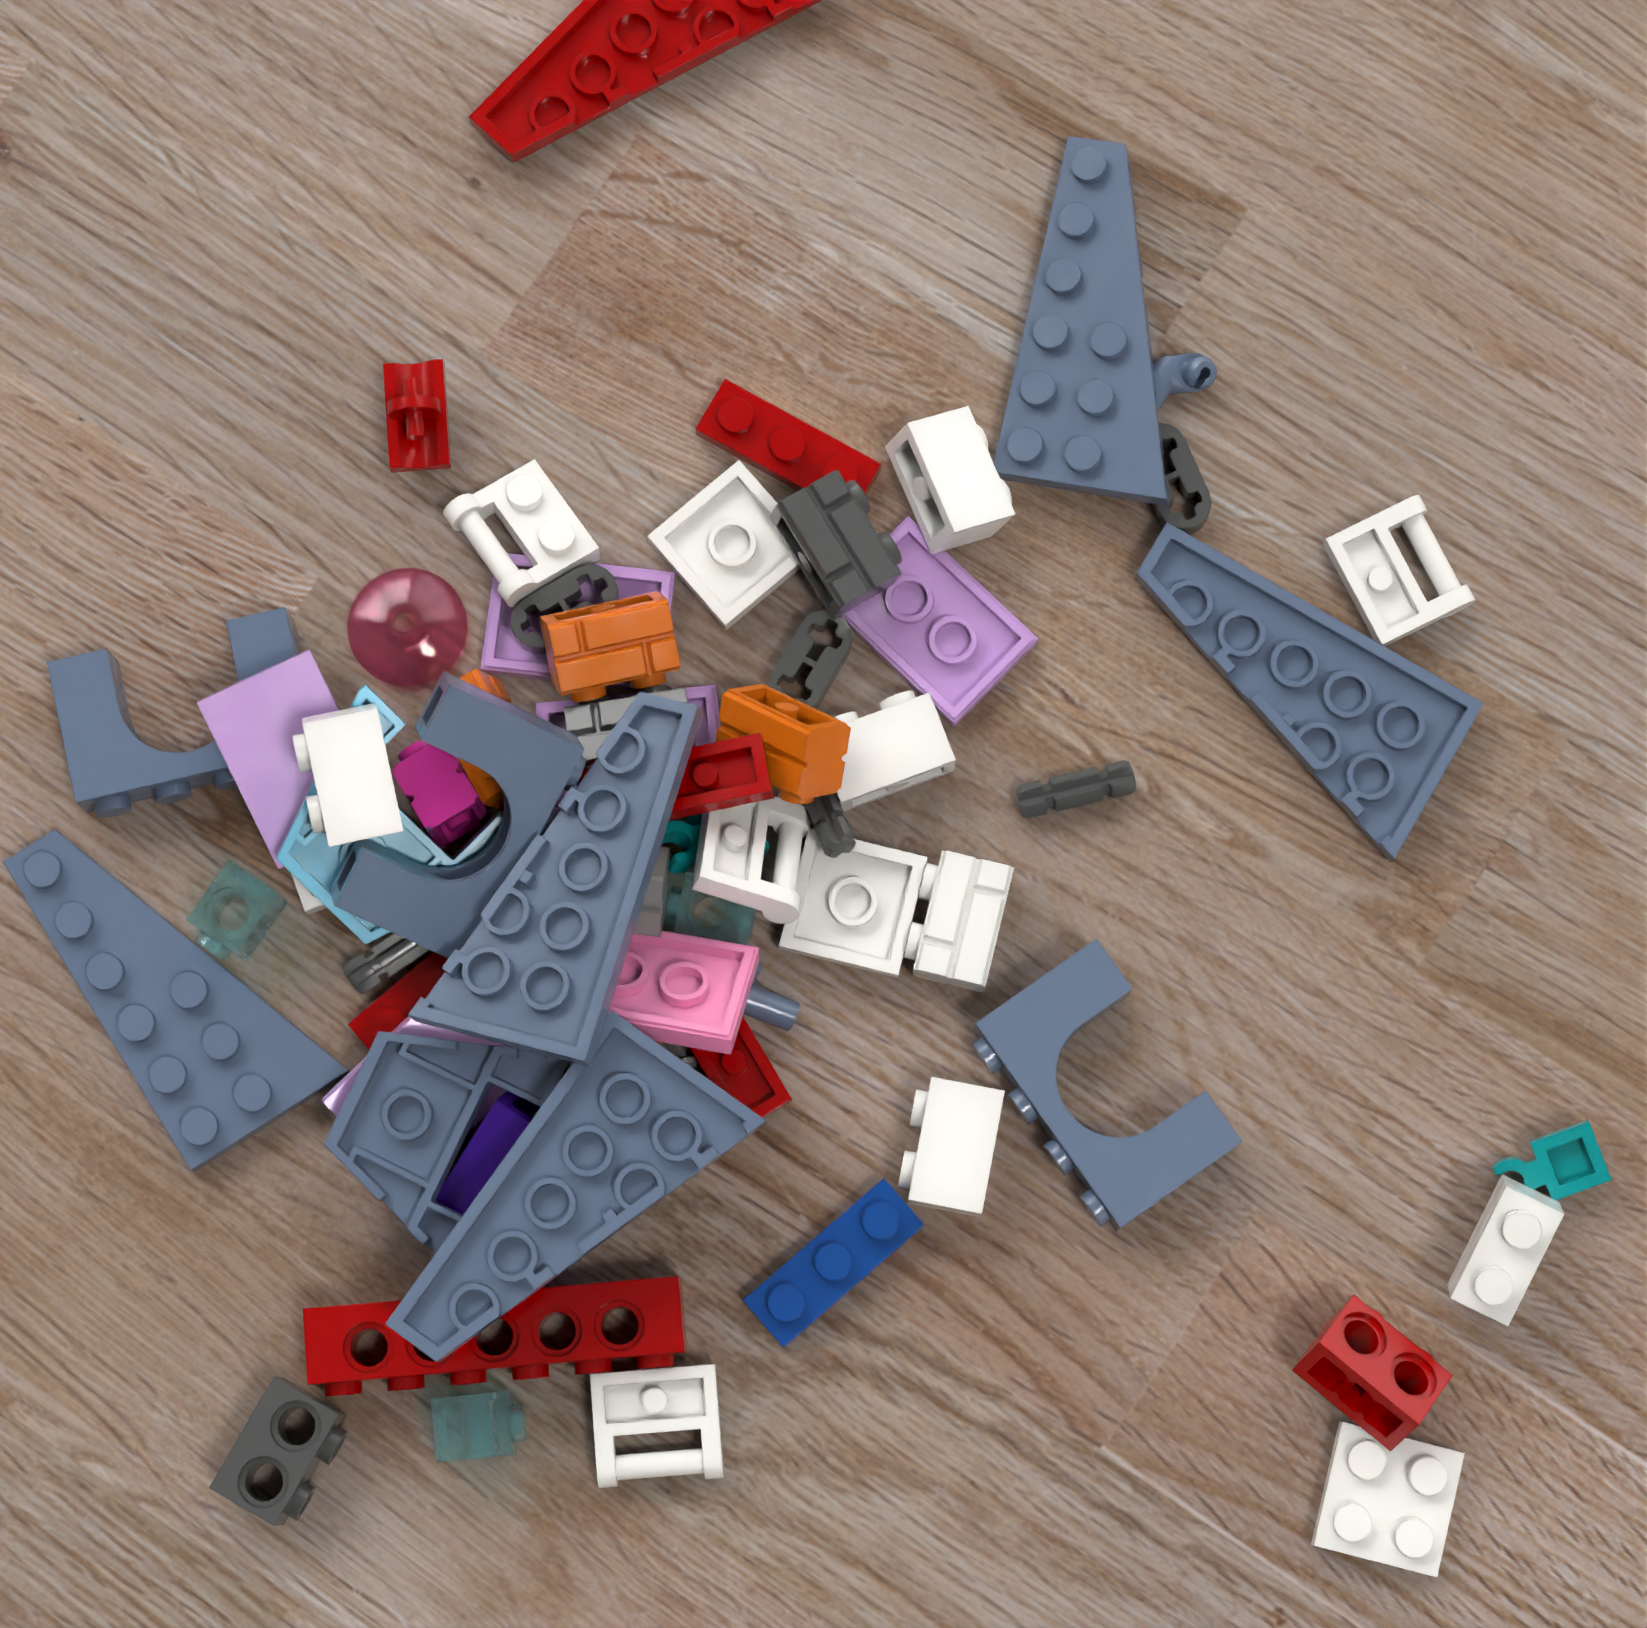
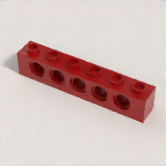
M679 1276L540 1288L499 1318L505 1320L513 1332L512 1344L506 1352L496 1356L488 1354L482 1347V1332H480L441 1362L427 1360L417 1347L385 1325L402 1300L303 1308L307 1385H324L325 1397L363 1394L362 1382L387 1380V1391L425 1388L424 1376L449 1374L450 1386L487 1383V1371L512 1369V1380L550 1377L549 1365L574 1363L575 1375L612 1372L611 1360L636 1358L637 1370L674 1366V1354L687 1353L682 1279ZM629 1309L637 1317L638 1332L626 1344H613L605 1334V1321L613 1311ZM557 1314L568 1315L573 1320L576 1328L573 1342L562 1350H552L544 1342L542 1334L546 1321ZM378 1330L385 1336L388 1350L385 1358L379 1364L369 1367L359 1359L357 1345L365 1333Z

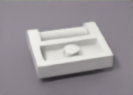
M535 459L474 494L467 493L456 497L443 511L444 517L452 528L465 534L500 583L497 591L509 607H515L527 596L572 570L587 564L591 565L600 559L598 545ZM495 513L533 567L528 570H519L483 519Z
M1420 495L1412 496L1326 538L1323 543L1373 640L1383 646L1392 644L1442 618L1452 616L1476 602L1468 584L1461 586L1424 517L1428 510ZM1402 527L1439 597L1429 602L1425 599L1390 531Z
M774 796L773 799L702 813L692 889L760 910L766 919L774 923L788 924L797 920L800 912L801 898L796 892L802 838L807 836L811 823L807 808L800 804L786 802ZM768 825L773 826L774 831L778 834L772 883L761 880Z
M716 1364L590 1374L596 1470L599 1488L618 1487V1480L702 1473L705 1475V1480L724 1478ZM701 1429L702 1448L616 1455L615 1436Z

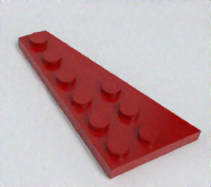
M583 0L469 116L470 123L507 158L515 163L822 0Z

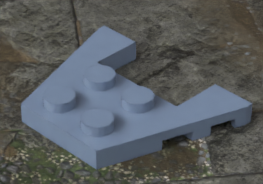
M378 1031L324 1145L379 1201H383L407 1225V1229L422 1244H425L436 1254L463 1216V1214L438 1203L436 1199L492 1083L541 1107L573 1062L518 1048Z

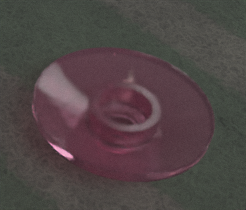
M401 568L379 575L359 592L352 604L348 617V639L354 656L361 666L373 677L390 685L414 687L438 679L443 671L448 672L454 666L466 644L468 619L461 598L447 581L426 570ZM403 613H410L416 617L414 627L407 632H400L394 627L396 618Z

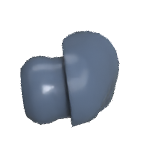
M1200 353L1168 355L1159 358L1154 363L1157 411H1159L1170 394L1197 392L1210 387L1217 375L1216 366L1213 361Z
M759 959L743 1014L789 1031L795 1023L800 1005L796 1001L767 991L761 986L756 978L762 970Z

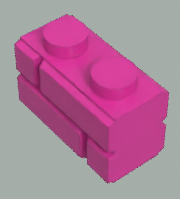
M422 740L409 745L398 754L397 757L400 762L395 765L392 774L410 801L424 828L440 847L447 848L487 823L491 816L455 756Z

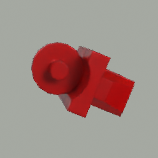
M443 359L415 364H383L389 469L391 473L451 468L446 376Z

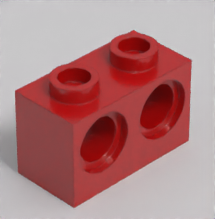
M1354 1294L1325 1323L1292 1369L1294 1373L1390 1452L1420 1425L1453 1376L1438 1364L1428 1352L1416 1346L1388 1323L1378 1311L1370 1308Z

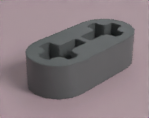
M1159 423L1163 447L1171 445L1174 449L1170 452L1168 458V466L1171 473L1165 475L1170 506L1150 503L1163 528L1168 522L1191 535L1200 530L1208 519L1212 503L1210 493L1181 432L1170 424ZM1177 484L1185 500H1192L1194 498L1197 500L1198 504L1194 506L1192 519L1186 520L1181 512L1171 514L1168 510L1172 507L1175 499L1171 488L1172 485Z
M587 564L572 570L527 596L516 605L511 615V627L516 641L526 651L533 654H546L543 638L538 633L530 632L526 635L523 632L530 626L528 615L538 611L540 616H544L559 610L563 612L592 605L590 602L585 601L572 609L568 607L569 604L582 596L580 585L587 581H590L595 588L602 585L607 587L601 593L603 603L618 600L620 594L614 576L607 569L599 565Z
M818 610L808 615L800 624L772 671L767 686L784 693L782 687L779 686L782 681L794 683L802 669L805 668L810 671L805 682V691L810 697L807 701L801 698H796V700L817 709L849 656L852 647V634L847 620L842 616L832 619L827 610ZM828 625L836 628L835 640L841 644L838 649L827 646L817 662L810 659L809 657L815 647V639L810 635L813 629L823 633Z

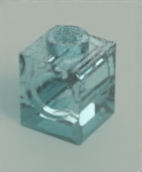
M229 859L186 920L201 931L194 941L224 962L231 952L247 962L286 907L288 901L277 891ZM232 902H245L249 912L244 925L233 931L223 930L220 924V916L223 909Z
M686 872L683 888L672 886L665 922L675 924L674 933L750 946L757 909L721 899L729 907L726 919L717 926H704L694 918L695 908L706 898L718 897L693 890L694 873Z
M502 1391L431 1399L436 1463L517 1455L516 1442L526 1441L527 1439L523 1403L513 1404L512 1392Z

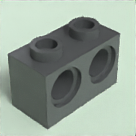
M273 1377L209 1488L273 1526L284 1525L288 1517L298 1520L316 1490V1487L308 1482L320 1461L329 1465L336 1457L347 1437L348 1432L340 1428L347 1414L287 1379ZM299 1408L308 1410L315 1420V1432L312 1438L302 1445L292 1442L287 1436L285 1429L287 1418L293 1411ZM267 1463L276 1466L283 1477L282 1489L272 1500L261 1498L256 1493L253 1484L255 1473L261 1466Z

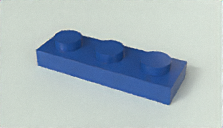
M883 1178L743 1301L780 1345L785 1348L921 1230L924 1224Z

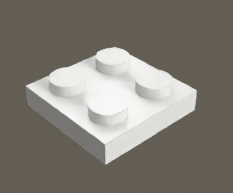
M740 460L647 536L648 542L725 630H728L800 569L799 564L770 519V515L778 503Z
M810 828L807 832L799 864L796 892L801 898L799 917L794 922L784 924L779 949L898 978L928 857L854 839L856 844L850 853H841L837 858H831L824 854L818 834H816L814 829Z
M1339 1422L1311 1545L1437 1577L1465 1453L1405 1438L1390 1452L1360 1426Z

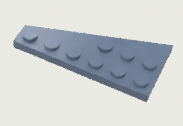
M1068 136L993 463L1002 480L1170 506L1164 472L1162 434L1158 420L1157 390L1148 313L1142 281L1143 269L1138 246L1137 217L1130 156L1125 143Z
M1167 522L1137 571L1135 579L1378 849L1392 862L1484 703Z
M643 692L637 694L597 750L598 758L577 788L571 787L558 805L561 810L544 834L542 836L537 834L481 912V922L461 950L455 949L442 967L445 972L426 999L420 997L408 1014L409 1017L423 1024L591 1067L703 716V712L698 705Z
M57 830L51 831L3 861L191 1171L196 1172L342 1080L350 1072Z
M610 1010L606 1017L591 1067L572 1063L385 1325L434 1361L441 1362L765 1125L767 1121Z

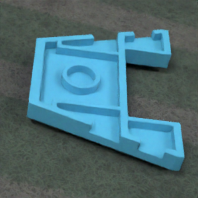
M365 683L358 690L350 708L376 703L386 745L406 723ZM313 781L306 797L317 795L315 781ZM305 797L276 855V859L362 942L368 944L390 931L335 907L330 888L354 842L329 847L326 831L313 833ZM399 806L403 831L368 838L367 840L423 865L434 867L453 866L472 859L490 844L498 832L502 816L497 812L453 857L449 856Z

